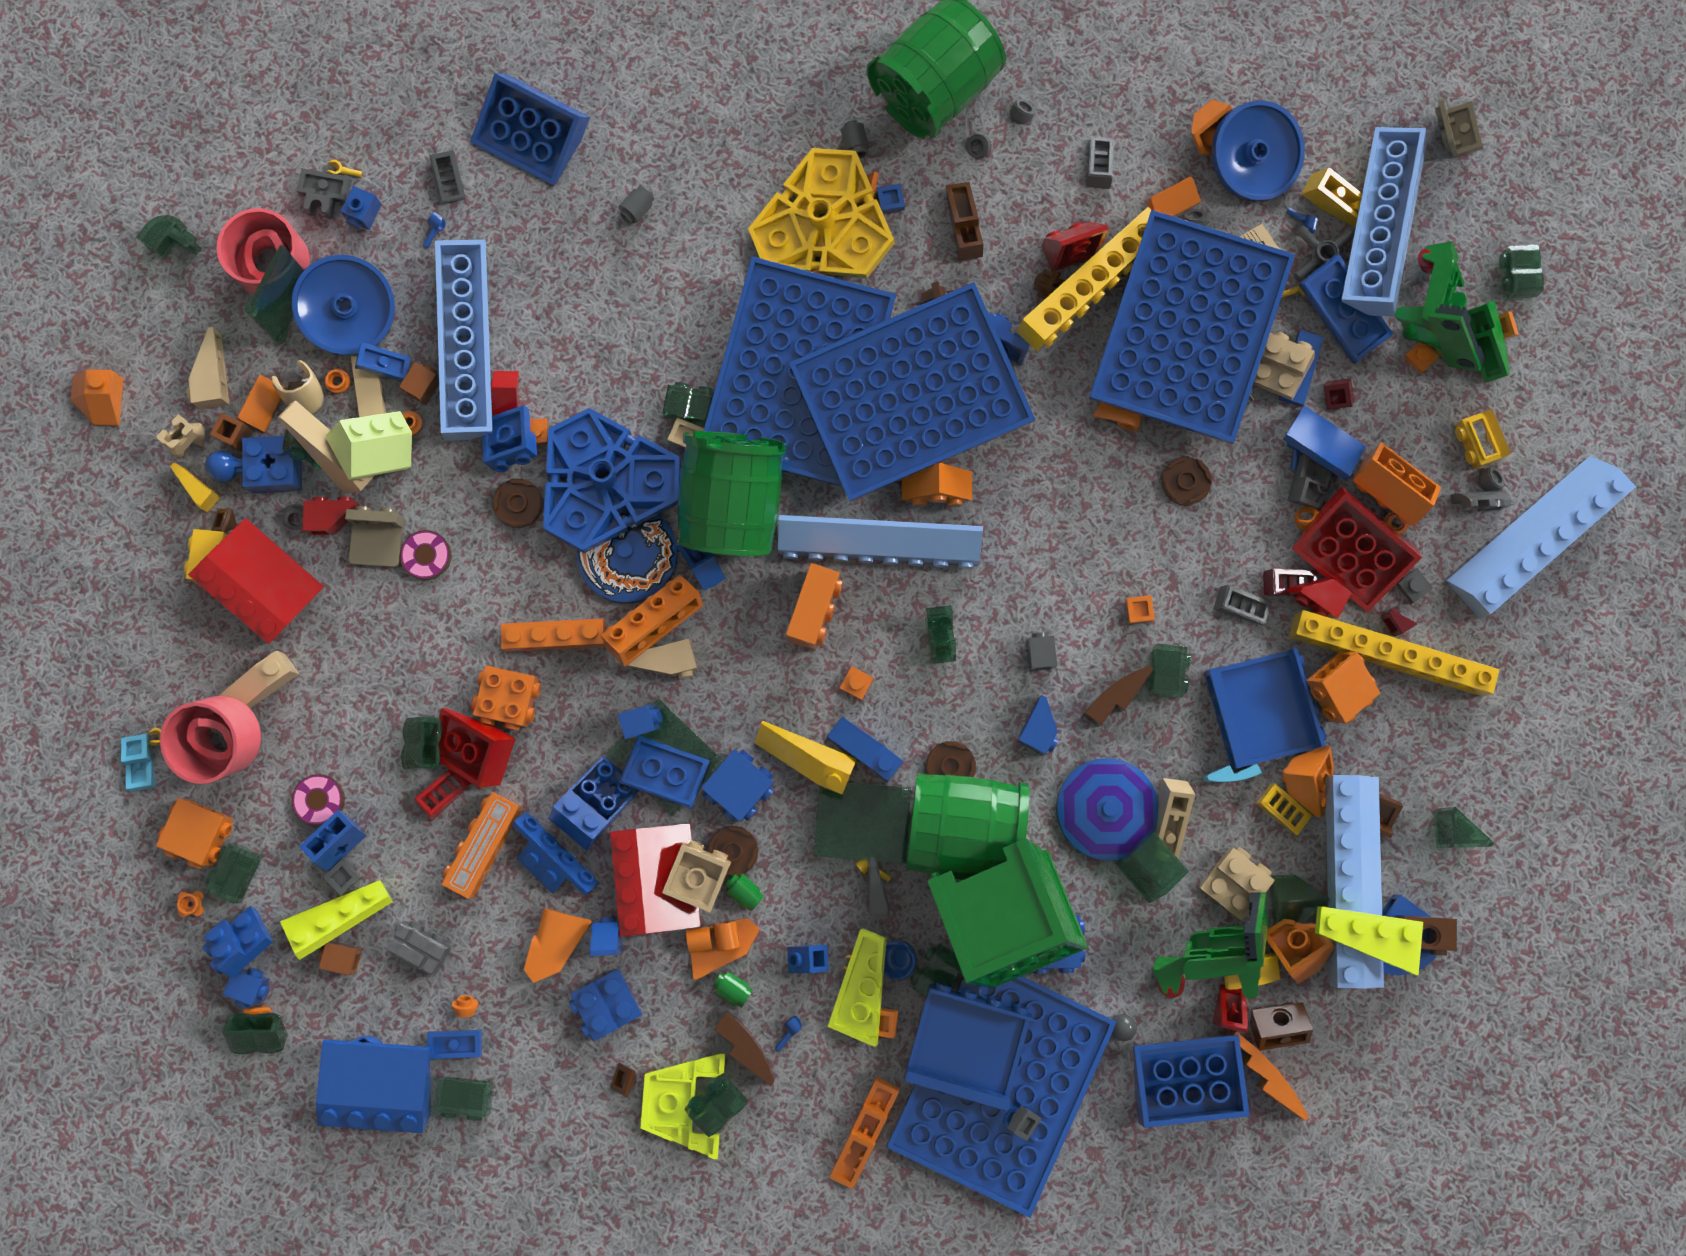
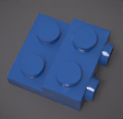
M990 312L989 316L1009 360L1022 366L1030 345L1018 333H1010L1013 323L1006 316L999 313L995 315Z
M525 405L492 416L493 433L482 436L484 464L496 472H506L511 465H526L530 463L531 458L537 457L536 435L530 430L529 409Z
M250 906L242 914L238 915L233 922L229 923L223 919L204 936L206 944L203 945V949L210 957H213L210 965L217 973H225L233 978L273 941L259 912Z
M619 968L570 994L572 1000L569 1001L570 1007L575 1015L580 1013L584 1021L581 1024L582 1031L587 1039L592 1037L593 1041L604 1037L643 1015Z

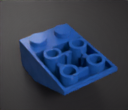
M602 756L552 807L548 819L583 849L588 851L639 791L621 785L619 781L623 772Z

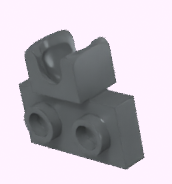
M302 168L296 191L299 195L305 196L304 211L308 215L313 216L316 209L322 206L321 211L326 215L327 219H332L335 201L345 203L352 180L348 176Z

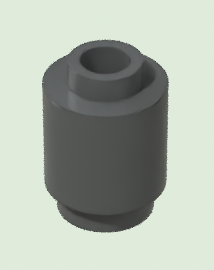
M857 120L846 122L840 130L845 150L856 151L859 159L865 157L868 154L869 143L864 124Z
M642 186L633 189L619 205L621 210L619 212L620 216L628 223L632 221L637 223L652 207L654 197Z

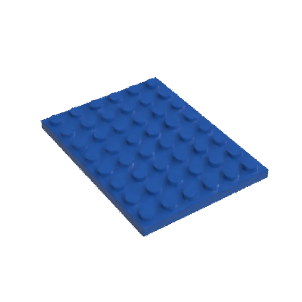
M1151 210L1089 399L1233 444L1295 254Z
M752 256L704 431L747 435L748 442L749 440L760 441V437L784 442L787 446L786 453L782 455V471L843 487L789 362L890 319L896 294Z
M975 282L789 362L849 502L1036 420Z
M963 976L957 992L961 993L962 989L977 993V997L987 1000V997L1000 999L1003 1001L1002 1005L1012 1007L1013 1004L1027 1007L1028 1012L1033 1016V1021L1029 1023L1009 1095L1010 1104L1008 1111L914 1084L886 1147L1031 1218L1117 1021L1023 976L995 988L968 984ZM1020 1105L1042 1118L1028 1141L1007 1129L1013 1114L1017 1112Z

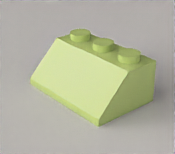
M401 411L339 420L326 435V439L348 480L406 470L411 467L412 431Z

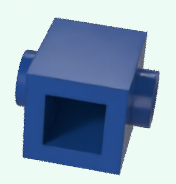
M353 186L340 212L346 218V223L356 229L363 227L370 230L382 204L376 195Z
M827 945L787 947L788 973L829 971Z
M251 967L248 970L242 969L233 978H229L223 995L235 999L234 1003L236 1005L250 1008V1006L265 1001L270 991V986H268L270 979L264 977V972Z

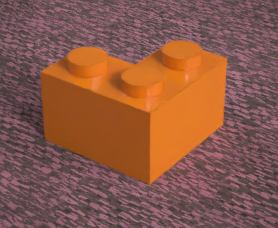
M935 463L920 472L902 479V501L911 502L914 507L927 506V502H945L949 507H960L963 502L972 501V471L943 463Z

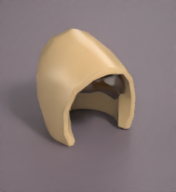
M297 361V365L304 371L302 380L288 382L285 388L280 385L276 376H272L273 387L287 406L293 401H297L311 414H315L322 408L324 395L321 385L305 362Z

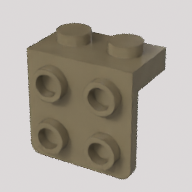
M1438 99L1439 107H1436L1435 111L1446 152L1451 151L1453 158H1457L1482 150L1483 144L1472 101L1446 109L1444 99Z
M355 506V510L346 509L345 519L352 524L349 562L353 565L398 567L400 564L405 519L392 508H380V511H371L369 507Z

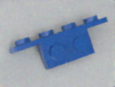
M529 813L523 814L512 823L513 827L529 841L528 845L516 859L552 894L567 879L583 895H587L599 884V881L593 874L586 870Z

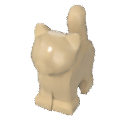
M177 415L172 420V424L175 427L169 433L166 430H162L156 436L170 453L183 457L184 451L191 442L201 447L204 446L205 427L201 423H188L182 416Z

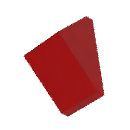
M519 371L493 372L491 384L493 416L518 407Z
M1220 984L1212 1024L1247 1032V1003L1242 989L1228 990L1224 984Z

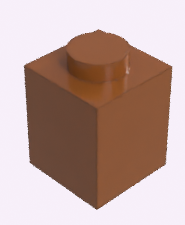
M414 362L399 388L406 395L426 405L439 385V377L436 375L438 371L426 363L421 366Z
M221 413L210 436L220 443L242 452V438H250L254 430L243 422Z
M330 941L325 946H322L319 951V968L348 976L354 975L357 972L363 948Z

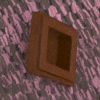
M233 509L217 510L211 531L226 533L234 529L237 523Z
M618 1063L611 1083V1089L627 1097L637 1082L635 1070Z

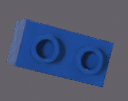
M654 704L617 714L625 739L661 728L660 723L663 722L659 707L655 708Z
M338 809L299 847L314 864L329 872L367 835L350 817Z

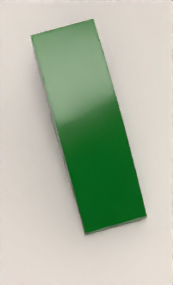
M1494 300L1467 310L1471 319L1470 326L1477 345L1481 346L1485 357L1480 370L1484 383L1510 375L1504 334Z

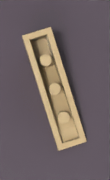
M293 401L278 417L280 422L344 494L361 491L374 477L368 476L348 480L326 439V435L331 430L297 401Z
M276 650L255 664L219 696L236 698L251 708L298 676L299 673L287 655ZM210 727L213 733L218 731L217 729Z

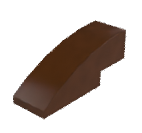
M970 182L946 185L949 213L959 261L983 257L984 244Z
M1150 666L1144 667L1115 682L1089 705L1082 716L1099 727L1105 722L1113 708L1120 712L1124 711L1153 668Z
M727 1010L714 1030L734 1044V1047L729 1052L730 1056L769 1085H772L775 1077L764 1051L744 1024Z

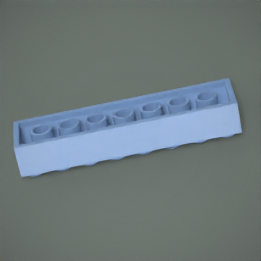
M1375 127L1342 295L1343 303L1367 315L1395 317L1427 146L1426 128Z
M486 240L435 241L441 434L444 441L471 440L493 433Z
M1589 456L1447 579L1446 582L1479 619L1492 614L1636 486L1619 468Z
M779 515L778 554L783 555L785 559H798V556H808L809 560L821 561L823 557H833V561L848 562V558L858 559L859 563L866 564L873 563V560H883V564L897 565L898 561H906L910 566H923L924 562L933 563L934 567L939 568L948 567V564H958V568L972 569L973 565H978L980 560L983 526Z
M1360 775L1325 777L1328 908L1382 916L1379 778ZM1331 940L1335 948L1329 956L1330 986L1364 989L1384 987L1383 961Z

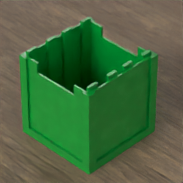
M1020 835L1016 837L1017 841L1003 848L1007 858L1006 862L960 882L955 881L952 871L942 875L936 872L932 873L933 878L927 880L964 979L968 984L995 988L1089 949L1049 851L1042 850L1041 847L1035 846L1034 843H1030L1027 838H1023Z

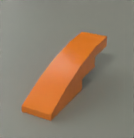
M1230 1029L1226 1036L1238 1034L1240 1048L1246 1053L1242 1059L1243 1064L1262 1077L1256 1086L1296 1116L1307 1121L1309 1116L1278 1069L1254 1045L1237 1031Z
M876 1076L829 1176L830 1179L853 1190L887 1120L888 1113L899 1093L900 1087Z

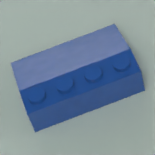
M495 73L470 142L555 185L581 142L590 117L508 74Z
M1238 1034L1133 1046L1138 1123L1144 1128L1250 1116Z
M323 1040L316 1097L317 1126L410 1133L424 1132L431 1116L430 1047Z

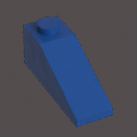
M841 717L827 736L886 783H888L903 763L901 758L844 717Z

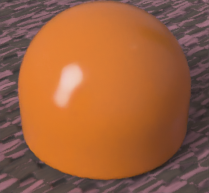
M1303 507L1298 510L1294 515L1297 527L1305 531L1319 511L1313 507ZM1303 512H1308L1313 515V518L1302 520L1300 515Z

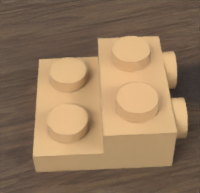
M1276 332L1275 335L1270 333L1253 385L1292 401L1315 359V351L1311 350L1312 346L1304 341H1299L1298 344L1291 342L1289 337L1282 332Z
M690 840L688 844L683 842L662 893L711 912L731 861L727 860L728 855L721 851L714 850L713 853L704 851V845L693 840Z
M1238 847L1237 850L1229 848L1199 887L1201 891L1239 921H1242L1249 911L1250 893L1266 892L1275 881L1270 877L1272 872L1261 863L1257 866L1249 860L1251 855L1241 847Z

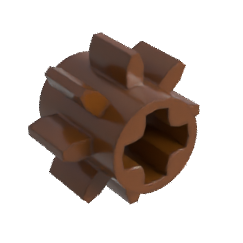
M1044 269L1043 272L1039 273L1034 280L1033 287L1034 290L1038 291L1037 296L1045 300L1063 284L1064 280L1059 278L1061 273L1053 269L1051 271Z

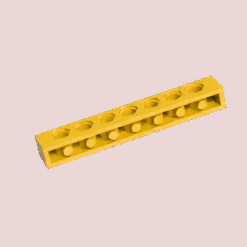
M1149 207L1140 213L1022 320L1016 332L1037 352L1043 346L1050 347L1058 338L1057 334L1060 331L1065 333L1073 325V319L1076 316L1079 319L1084 316L1090 308L1089 304L1092 302L1097 304L1105 295L1104 291L1107 288L1112 290L1121 280L1119 277L1122 274L1127 276L1131 272L1151 212Z
M1305 610L1294 615L1288 637L1336 653L1340 651L1358 652L1366 662L1482 697L1494 694L1500 670Z

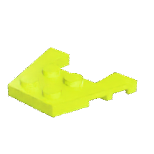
M719 1053L645 1073L640 1128L671 1142L674 1141L686 1146L690 1150L705 1154L709 1158L718 1159L720 1133L694 1132L693 1118L697 1077L724 1078L726 1053Z

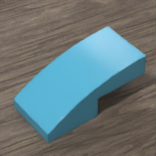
M148 734L121 738V762L126 765V790L129 792L156 788L152 748L148 744L150 741Z
M1258 764L1248 766L1236 773L1228 765L1203 776L1202 779L1204 782L1227 783L1247 779L1262 772Z

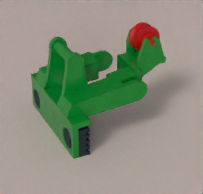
M1453 241L1428 245L1420 251L1417 258L1421 270L1432 274L1424 306L1416 307L1401 306L1396 309L1395 317L1401 322L1404 329L1403 335L1407 340L1434 347L1436 353L1447 362L1448 367L1480 371L1485 357L1481 346L1477 345L1470 326L1471 319L1466 308L1467 298L1464 293L1455 292L1456 287L1464 286V280L1457 264L1459 257Z
M1266 892L1250 893L1249 923H1245L1243 926L1210 928L1208 931L1194 932L1190 937V942L1186 944L1184 955L1180 957H1156L1153 974H1155L1158 980L1159 991L1166 997L1175 998L1184 991L1185 980L1239 975L1243 995L1248 999L1256 998L1259 992L1258 984L1261 976V967L1264 966L1269 925Z

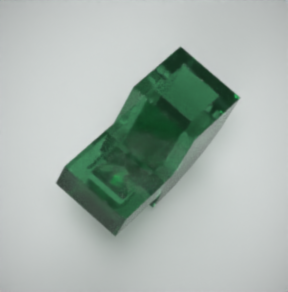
M161 215L151 219L136 236L144 246L164 259L175 244L180 245L195 256L202 249L195 242L197 238L187 231V227L183 222L170 215Z
M951 605L926 608L925 626L931 664L956 661V642L953 632Z

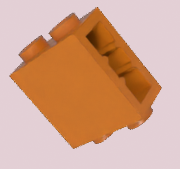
M1340 651L1306 680L1311 688V694L1318 700L1323 709V715L1331 722L1346 724L1353 721L1356 714L1363 708L1370 706L1373 700L1380 694L1375 679L1368 672L1364 659L1358 652Z
M485 665L484 671H480L477 684L480 686L478 696H474L471 710L474 711L473 715L479 717L480 722L493 726L495 721L505 723L504 728L519 731L520 726L527 728L528 723H532L535 716V708H532L534 698H538L540 695L541 683H538L539 678L533 675Z
M177 798V801L170 807V816L165 826L158 833L156 846L164 849L163 854L168 857L179 859L180 856L187 859L186 864L201 869L202 866H213L221 856V847L224 840L232 832L234 818L190 799Z

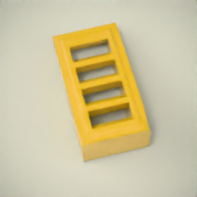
M172 463L170 466L172 471L200 509L208 512L220 499V496L187 469L177 463Z
M1275 783L1270 784L1255 803L1296 836H1298L1312 817L1306 809ZM1275 795H1277L1279 798L1274 803V805L1271 806L1269 804L1270 801L1273 799ZM1285 801L1287 804L1279 813L1277 809ZM1291 807L1294 808L1295 810L1292 812L1289 818L1286 819L1284 817L1285 814ZM1298 813H1300L1303 816L1296 824V826H1294L1291 823L1298 815Z

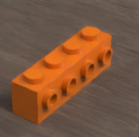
M681 575L668 581L662 589L649 596L636 609L629 611L623 619L610 626L601 635L606 649L626 667L703 607L700 594Z

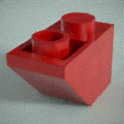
M346 496L337 497V500H328L326 497H313L312 501H303L302 530L309 535H335L349 522L345 519L346 509L355 510V506L361 505L354 501L352 497Z
M1318 579L1289 587L1287 590L1289 594L1295 597L1294 601L1305 607L1308 606L1313 610L1312 613L1328 618H1339L1352 594L1350 590L1334 579Z

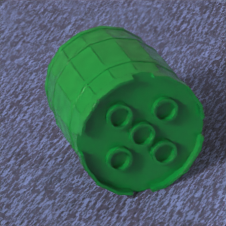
M940 0L939 3L919 16L916 21L891 42L882 55L873 58L867 64L866 74L875 95L878 96L881 93L887 101L886 111L906 131L915 137L924 140L927 136H930L929 139L931 140L941 132L943 125L955 118L987 88L995 76L1005 68L1007 58L1004 45L996 30L976 7L966 0Z
M693 431V436H690L689 432L683 433V443L686 444L683 464L681 465L678 493L676 542L689 549L723 555L760 556L771 553L775 528L778 522L782 481V455L786 453L787 444L760 437V441L749 440L748 442L747 435L735 433Z
M917 773L906 870L927 874L936 872L939 875L952 871L955 879L964 880L1006 862L1007 858L1003 848L1015 843L1017 836L1020 835L1026 838L1029 813L1028 784L1019 782L1018 786L974 777L922 775Z

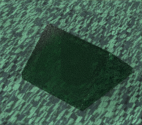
M1456 807L1437 808L1433 812L1436 848L1491 847L1494 844L1487 835Z
M1155 832L1115 863L1149 903L1166 895L1189 872Z

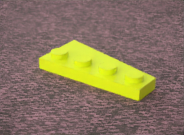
M379 880L284 919L280 923L294 954L301 960L393 901L385 886Z
M1317 906L1316 934L1353 948L1365 955L1372 956L1391 966L1398 967L1412 975H1419L1423 922Z
M862 928L859 931L828 1027L876 1047L879 1036L887 938Z

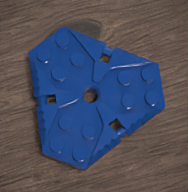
M591 408L548 429L546 474L550 480L545 484L543 529L546 533L580 552L586 553L611 540V538L626 532L627 527L633 524L638 526L651 517H655L657 514L678 505L680 484L679 456L640 435L637 438L631 436L629 429ZM626 444L630 446L628 451L623 449ZM601 474H609L604 479L597 478ZM567 479V483H561L559 480ZM627 511L629 516L621 519L620 514Z

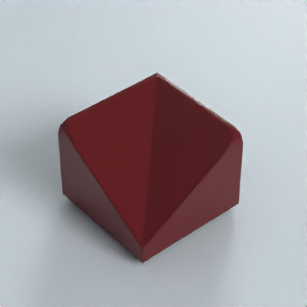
M1351 378L1327 381L1325 383L1324 393L1327 410L1353 406L1354 394Z
M1396 607L1381 615V619L1395 637L1417 625L1416 622L1401 615Z

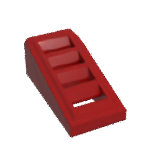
M449 769L414 798V802L433 821L471 783ZM451 776L460 784L458 788L449 781ZM443 783L452 791L451 794L448 795L441 787ZM435 791L444 798L441 802L433 795ZM427 798L436 805L433 809L425 802Z

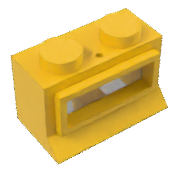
M1492 408L1462 419L1455 424L1456 437L1463 443L1466 450V461L1470 465L1472 464L1474 470L1500 461L1511 454Z

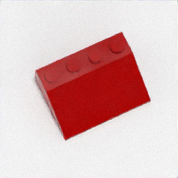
M1343 487L1323 506L1292 547L1293 551L1327 579H1334L1352 592L1350 598L1367 612L1422 558L1419 551Z
M247 518L237 525L188 574L268 644L324 588L318 580Z
M690 824L610 832L620 937L701 927L698 907L662 893L683 842L688 844L692 840Z

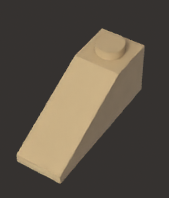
M214 327L207 329L189 376L187 397L199 409L229 405L222 335Z
M690 639L647 649L626 666L671 677L678 676L679 679L694 676L693 672L698 671ZM615 658L616 663H617L619 666H623V665Z
M1167 778L1162 780L1158 796L1159 809L1157 827L1153 838L1152 860L1178 863L1195 798V793L1188 781Z

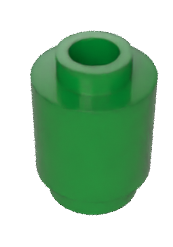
M743 873L739 874V876L733 874L725 883L727 887L725 893L743 909L747 908L749 911H752L764 897L760 893L761 889Z
M729 971L726 975L720 973L713 984V987L716 988L714 994L734 1007L737 1005L742 1008L753 990L748 987V983Z

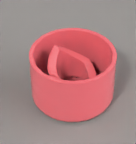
M254 208L242 211L226 222L218 236L217 255L224 270L245 291L262 299H278L293 293L299 276L310 265V256L305 242L284 217L272 210ZM275 247L277 255L271 268L266 272L257 270L255 266L257 256L263 250Z
M212 696L177 707L166 718L160 733L161 752L169 768L183 780L195 784L212 783L241 772L254 761L261 745V729L255 714L246 704L229 696ZM210 727L222 733L228 747L226 751L221 752L212 744L209 736Z

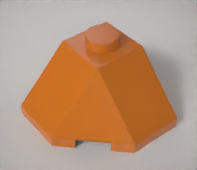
M1212 99L1194 113L1191 135L1199 154L1212 156V141L1215 131L1224 116L1232 110L1231 105Z
M86 369L72 377L70 400L93 425L119 426L123 378L112 370Z
M1323 746L1292 758L1282 773V780L1286 783L1287 793L1316 817H1322L1326 810L1325 777L1333 775L1334 771L1331 746Z
M1283 919L1268 929L1267 941L1297 984H1300L1321 970L1335 946L1330 939L1315 933L1316 924L1297 923L1294 920Z

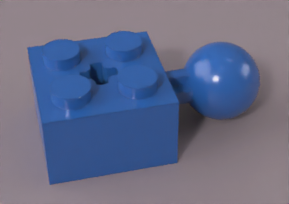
M293 435L242 438V458H235L226 451L213 452L205 461V471L210 479L219 483L229 482L235 478L237 473H242L243 488L251 493L302 491V445Z

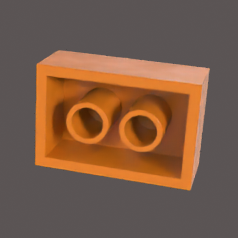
M1382 442L1361 463L1353 479L1361 491L1371 494L1376 498L1379 505L1389 508L1396 513L1400 521L1406 524L1409 523L1413 527L1435 505L1441 489L1438 484Z
M814 563L810 564L786 633L787 642L816 651L817 646L822 647L827 634V629L824 628L825 622H831L835 610V605L832 604L833 599H839L843 587V581L840 580V572Z

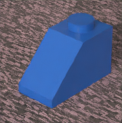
M677 545V548L704 591L726 579L712 553Z
M1041 695L1038 698L1016 741L1043 756L1048 751L1052 753L1059 740L1055 738L1058 730L1047 697Z
M615 916L600 917V922L593 923L590 956L618 955L623 953V939L620 937L619 921H615Z

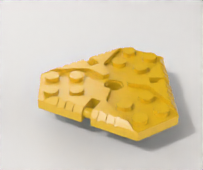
M812 148L783 184L785 191L782 194L777 192L748 228L761 259L810 272L812 270H819L820 273L830 276L868 278L895 244L877 199H873V189L857 152L852 150ZM792 196L796 197L793 203L789 201ZM863 202L865 203V204H863V205L857 207L858 204L863 203ZM826 213L825 216L817 218L819 215ZM815 257H821V262H816Z

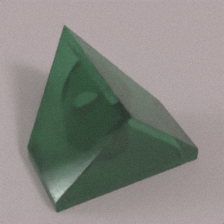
M1295 874L1270 876L1275 880L1270 886L1273 925L1283 919L1304 923L1317 912V906L1322 907L1330 900V898Z

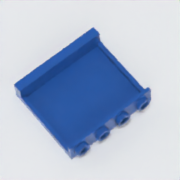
M1297 647L1289 651L1221 668L1217 667L1204 672L1232 769L1325 746L1326 733L1324 728L1319 725L1317 718L1319 716L1318 706L1316 702L1312 701L1311 688L1306 681L1308 677H1305L1303 670L1305 666L1304 658L1301 653H1298Z
M937 982L936 985L930 984L904 1074L905 1082L1008 1111L1010 1104L1009 1095L1029 1023L1033 1021L1032 1014L1028 1012L1027 1007L1013 1004L1012 1007L1002 1005L1003 1001L994 997H987V1000L978 998L977 993L962 989L960 993L951 990L952 986L945 983Z

